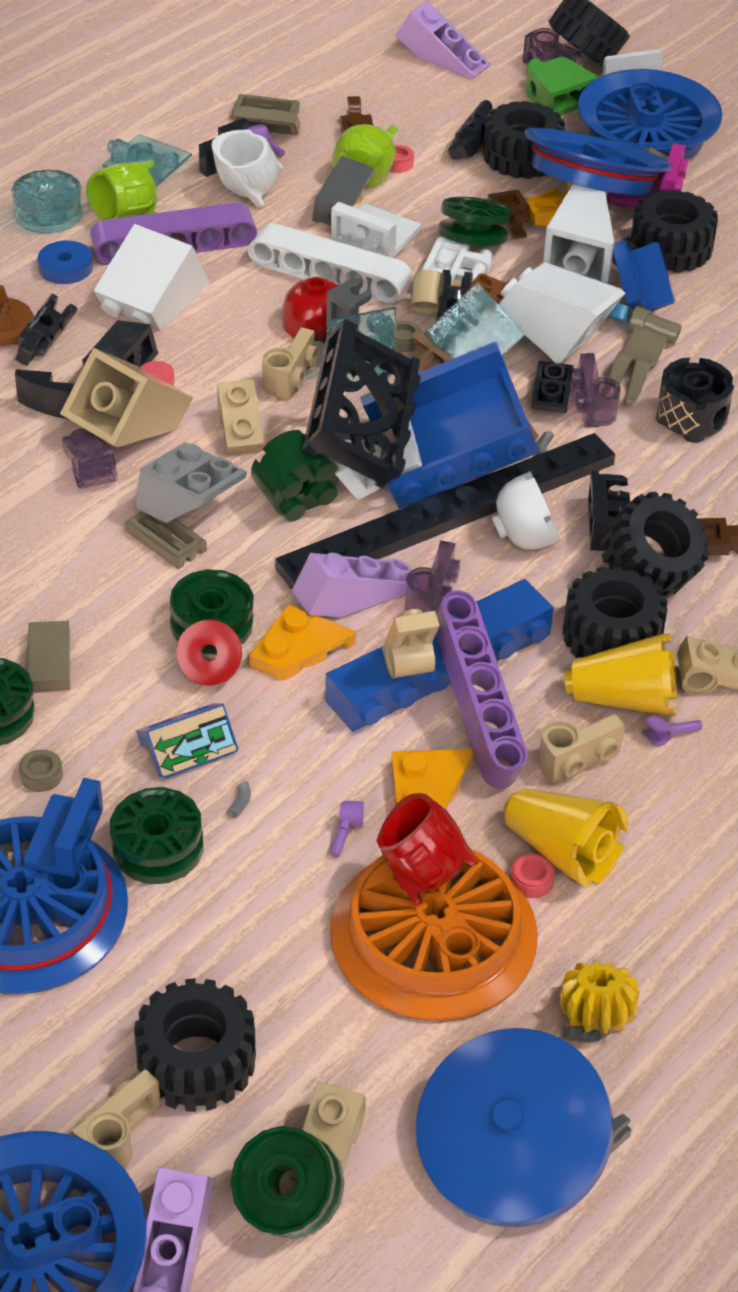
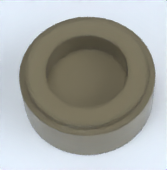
M406 320L392 323L387 329L388 346L398 352L414 351L415 344L411 337L415 330L422 335L420 326Z
M35 750L26 754L19 763L20 780L27 789L35 792H45L55 788L63 778L60 757L49 750Z

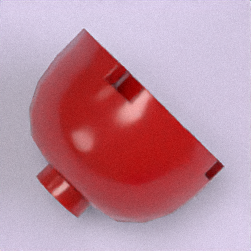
M322 277L307 278L294 284L286 294L283 303L282 318L285 331L292 338H295L301 327L314 330V338H323V343H325L327 291L339 285Z

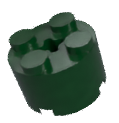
M300 430L284 432L269 441L262 448L266 454L260 462L255 458L251 467V476L255 484L274 509L290 522L300 519L306 510L331 503L338 495L336 485L339 478L335 475V472L339 469L334 460L320 453L315 457L302 451L306 434H303Z

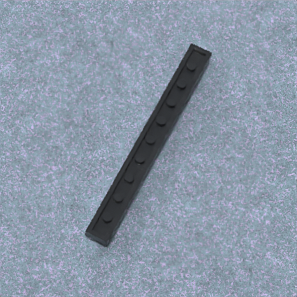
M592 433L275 558V570L292 590L310 553L327 555L329 553H337L348 557L359 558L360 556H368L373 559H381L496 513V500L500 490L506 483L522 474L531 471L543 494L591 474V471H600L613 466L616 454L595 433Z

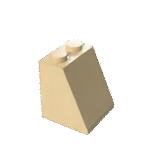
M93 348L60 414L111 445L121 447L177 430L193 397L137 365Z

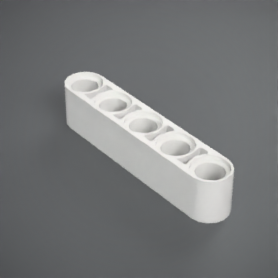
M276 223L266 224L248 246V254L256 264L302 279L322 277L341 285L357 276L363 281V287L360 289L359 295L363 294L364 291L371 290V299L382 303H394L412 279V272L409 266L399 259Z

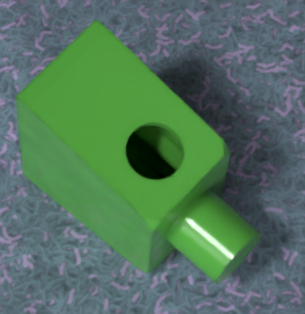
M558 57L546 62L534 58L526 67L528 74L526 94L533 103L548 106L554 112L564 115L578 110V101L582 91L588 84L597 79L598 76L566 57Z

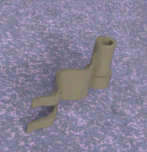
M636 306L628 325V332L632 333L624 351H619L609 377L605 385L600 388L598 394L605 396L608 393H612L620 384L631 362L634 361L636 363L625 404L632 406L641 393L650 368L656 366L666 342L676 344L682 325L650 314L651 310Z

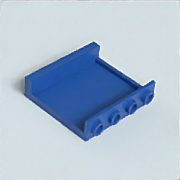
M496 341L418 373L421 375V380L414 393L413 402L416 403V408L410 421L422 466L400 475L397 479L392 478L387 484L400 509L540 453ZM371 392L360 396L370 422L381 418V411Z

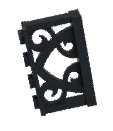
M344 318L326 338L302 451L315 457L320 453L374 480L376 486L383 488L392 478L397 479L401 475L406 464L403 454L411 436V431L408 430L410 418L416 408V403L413 402L414 393L421 380V375L418 374L420 359L414 356L410 359L357 331V324ZM379 367L386 372L378 375L374 369ZM349 372L353 379L357 375L360 379L356 382L348 379L347 374ZM389 374L395 376L394 385L390 384L387 380ZM366 385L376 400L382 417L371 422L360 423L356 408L343 394L344 392H356ZM340 409L347 413L348 416L346 418L339 415ZM364 439V445L369 452L364 450L361 440ZM374 445H378L381 448L380 458L373 455L376 452Z

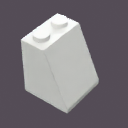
M573 184L547 226L543 263L546 262L609 284L614 236L606 194L604 191Z
M134 224L93 291L101 303V309L113 317L121 315L129 318L131 322L151 324V328L162 331L208 286L210 281L192 245Z
M544 262L534 270L528 267L517 280L513 278L501 291L500 294L504 298L496 309L555 363L560 364L588 342L626 293L615 286Z

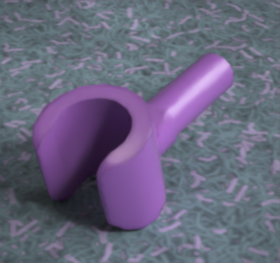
M257 124L248 127L254 134L263 136L277 156L280 158L284 156L285 151L269 137L266 125Z
M656 713L646 719V723L651 728L643 730L642 733L654 745L660 747L669 742L673 735L702 730V722L696 720L668 724Z
M343 801L341 803L339 826L330 850L331 856L340 857L349 834V826L363 827V801Z

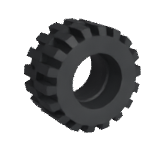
M563 0L548 20L554 31L600 66L604 65L605 57L617 55L630 38L628 31L589 0Z
M514 101L497 106L496 109H492L489 112L485 121L483 147L485 162L490 164V168L513 178L531 179L532 177L545 176L544 173L532 166V145L534 143L524 135V132L527 128H550L565 131L564 119H561V115L558 112H554L552 108L543 106L540 103Z
M680 190L652 192L647 194V197L641 198L635 206L631 238L640 248L658 242L662 250L667 272L668 270L674 272L695 270L696 267L705 265L706 261L710 260L712 256L718 213L714 210V206L711 203L705 202L706 199L701 196H695L694 193L681 192Z
M657 491L649 492L646 496L643 494L636 496L606 526L603 532L605 536L601 539V548L606 551L601 556L603 563H609V569L617 566L622 567V570L630 571V569L639 571L638 575L649 576L653 579L652 584L659 585L663 590L662 595L668 598L671 594L678 592L705 566L704 562L708 559L710 553L706 549L710 545V540L703 533L706 530L704 522H699L696 518L699 514L694 509L690 511L685 507V501L680 498L675 501L672 498V494L665 492L661 496L658 495ZM645 536L656 541L662 548L665 556L657 553L649 545Z
M614 566L613 569L600 567L597 568L596 572L587 571L583 573L582 579L576 578L567 594L563 623V635H565L564 642L566 646L572 647L571 653L576 658H583L663 634L668 602L666 596L662 595V588L659 585H653V579L649 576L638 575L639 571L633 569L626 571L622 570V567Z
M195 978L185 979V985L178 986L176 982L166 985L165 993L162 994L159 991L153 993L149 997L150 1005H142L138 1012L139 1020L135 1021V1047L139 1072L141 1073L146 1069L159 1080L160 1099L165 1097L166 1106L173 1109L182 1104L185 1105V1111L196 1112V1106L205 1105L206 1111L216 1109V1102L219 1100L226 1104L234 1100L235 1090L243 1092L248 1085V1076H253L255 1070L256 1039L254 1016L252 1010H247V1001L241 995L234 997V989L225 984L218 988L216 987V981L205 979L204 984L196 983ZM190 1037H206L218 1043L206 1051L196 1053L181 1051L174 1047L178 1042Z

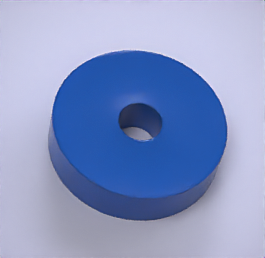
M63 240L50 243L38 253L39 273L44 279L57 284H72L82 281L93 270L91 250L86 245L76 241Z

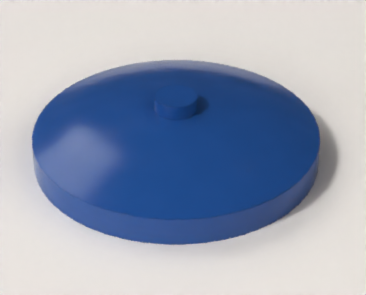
M509 1028L488 1032L465 1042L450 1053L428 1080L419 1102L416 1117L418 1152L429 1178L438 1191L456 1209L467 1216L490 1225L502 1227H524L540 1224L562 1215L577 1205L591 1191L602 1175L608 1162L613 1142L614 1122L610 1099L600 1076L590 1061L579 1050L561 1038L546 1032L526 1028Z

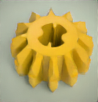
M594 959L591 965L576 963L574 970L565 972L560 991V1006L562 1007V1014L569 1018L571 1026L583 1025L585 1033L594 1029L600 1030L606 1035L608 1029L623 1031L625 1024L634 1022L638 1011L639 988L637 979L630 976L628 968H615L613 961L606 965L599 964Z

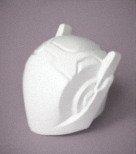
M249 129L229 131L217 136L212 141V151L221 182L233 193L242 197H248L256 207L263 206L262 196L271 189L279 170L283 169V165L277 160L269 143L263 136L254 134Z

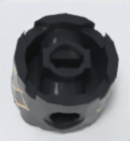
M690 357L681 358L671 362L663 370L656 420L658 423L665 425L669 430L683 435L686 441L698 443L703 441L705 436L721 431L727 424L734 389L732 384L733 377L731 372L722 364L710 359L700 358L699 363H689Z

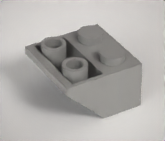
M184 442L140 468L135 508L167 523L206 504L246 478L247 471L233 465L227 459L218 458L201 450L195 444Z

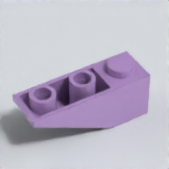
M428 0L409 13L396 33L397 38L416 57L469 79L475 78L490 66V63Z
M310 553L292 589V593L308 615L341 618L417 591L422 585L411 572L410 566L399 559H391L389 561L373 559L368 556H360L358 558L342 556L337 553H329L328 555Z
M158 1167L146 1225L145 1254L135 1280L133 1292H190L207 1228L215 1178Z

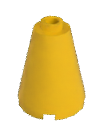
M671 633L656 635L573 660L572 669H565L566 693H573L574 699L577 702L650 714L657 713L663 716H676L677 708H669V699L677 698L674 652L665 650V643L673 642Z
M522 788L507 798L503 808L505 823L509 829L574 882L583 887H590L589 882L591 881L596 884L603 882L614 869L622 854L624 845L618 843L621 830L628 832V816L622 806L613 802Z

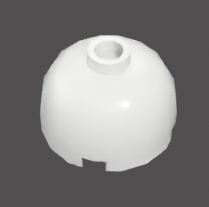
M531 471L506 483L500 490L496 500L498 515L492 517L500 538L508 536L516 547L531 551L544 549L561 542L557 528L551 522L550 511Z

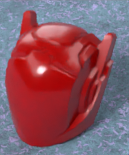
M413 793L402 798L385 819L376 840L400 888L405 889L412 904L415 906L422 903L420 892L434 890L451 881L462 870L465 862L471 866L479 863L478 858L466 843L459 826L449 812L427 794Z

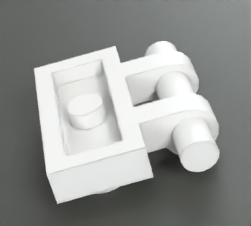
M438 237L422 270H435L441 273L443 269L451 270L452 280H462L464 271L472 272V281H474L478 274L484 273L487 275L492 266V253L487 249L481 250L480 253L470 252V245Z

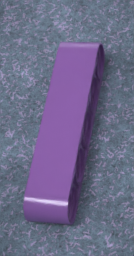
M228 203L103 220L93 225L90 230V237L96 257L101 263L106 265L110 264L134 224L192 245L196 253L247 246L257 236V229L250 210L242 203Z
M454 590L448 592L443 597L437 611L439 628L436 638L481 776L488 785L497 789H505L516 781L528 757L527 749L478 604L469 593L462 590ZM450 614H454L460 619L454 618ZM461 649H465L473 655L466 654ZM473 685L480 686L485 691L477 690ZM485 722L493 723L498 729L489 727ZM497 759L507 761L510 766L502 765Z

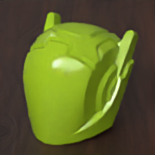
M361 124L346 129L336 142L332 157V170L340 157L344 156L374 168V174L369 179L367 188L381 185L386 181L396 157V147L392 142V138L398 131V128L393 124L384 131L376 126Z
M153 160L110 165L90 176L86 185V196L90 206L99 218L109 220L159 213L154 212L157 201V189L153 176L148 171V168L154 166Z

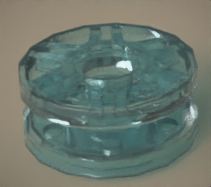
M46 169L25 174L14 182L11 189L15 204L13 207L16 222L22 228L36 233H55L72 228L81 220L83 215V205L80 199L82 195L79 180L72 174L60 170Z

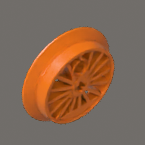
M471 849L478 858L479 863L471 866L465 862L461 871L466 873L451 889L452 880L439 887L438 892H436V889L420 892L422 903L415 906L412 904L405 889L400 888L382 855L359 872L347 884L336 902L330 927L334 957L343 975L361 995L394 1014L426 1021H451L478 1015L499 1005L510 997L520 987L532 968L537 950L538 932L533 910L523 892L495 862ZM479 880L486 883L471 890ZM497 897H500V899L502 900V901L488 902V901L493 900V899H495V898H497ZM364 908L376 912L360 913V909ZM510 919L511 924L495 920ZM382 930L369 937L365 933V931ZM487 938L503 941L504 943L498 946ZM400 942L388 956L380 952ZM419 946L420 950L414 969L401 965L414 949ZM479 955L486 958V960L478 963ZM428 960L437 972L424 971Z

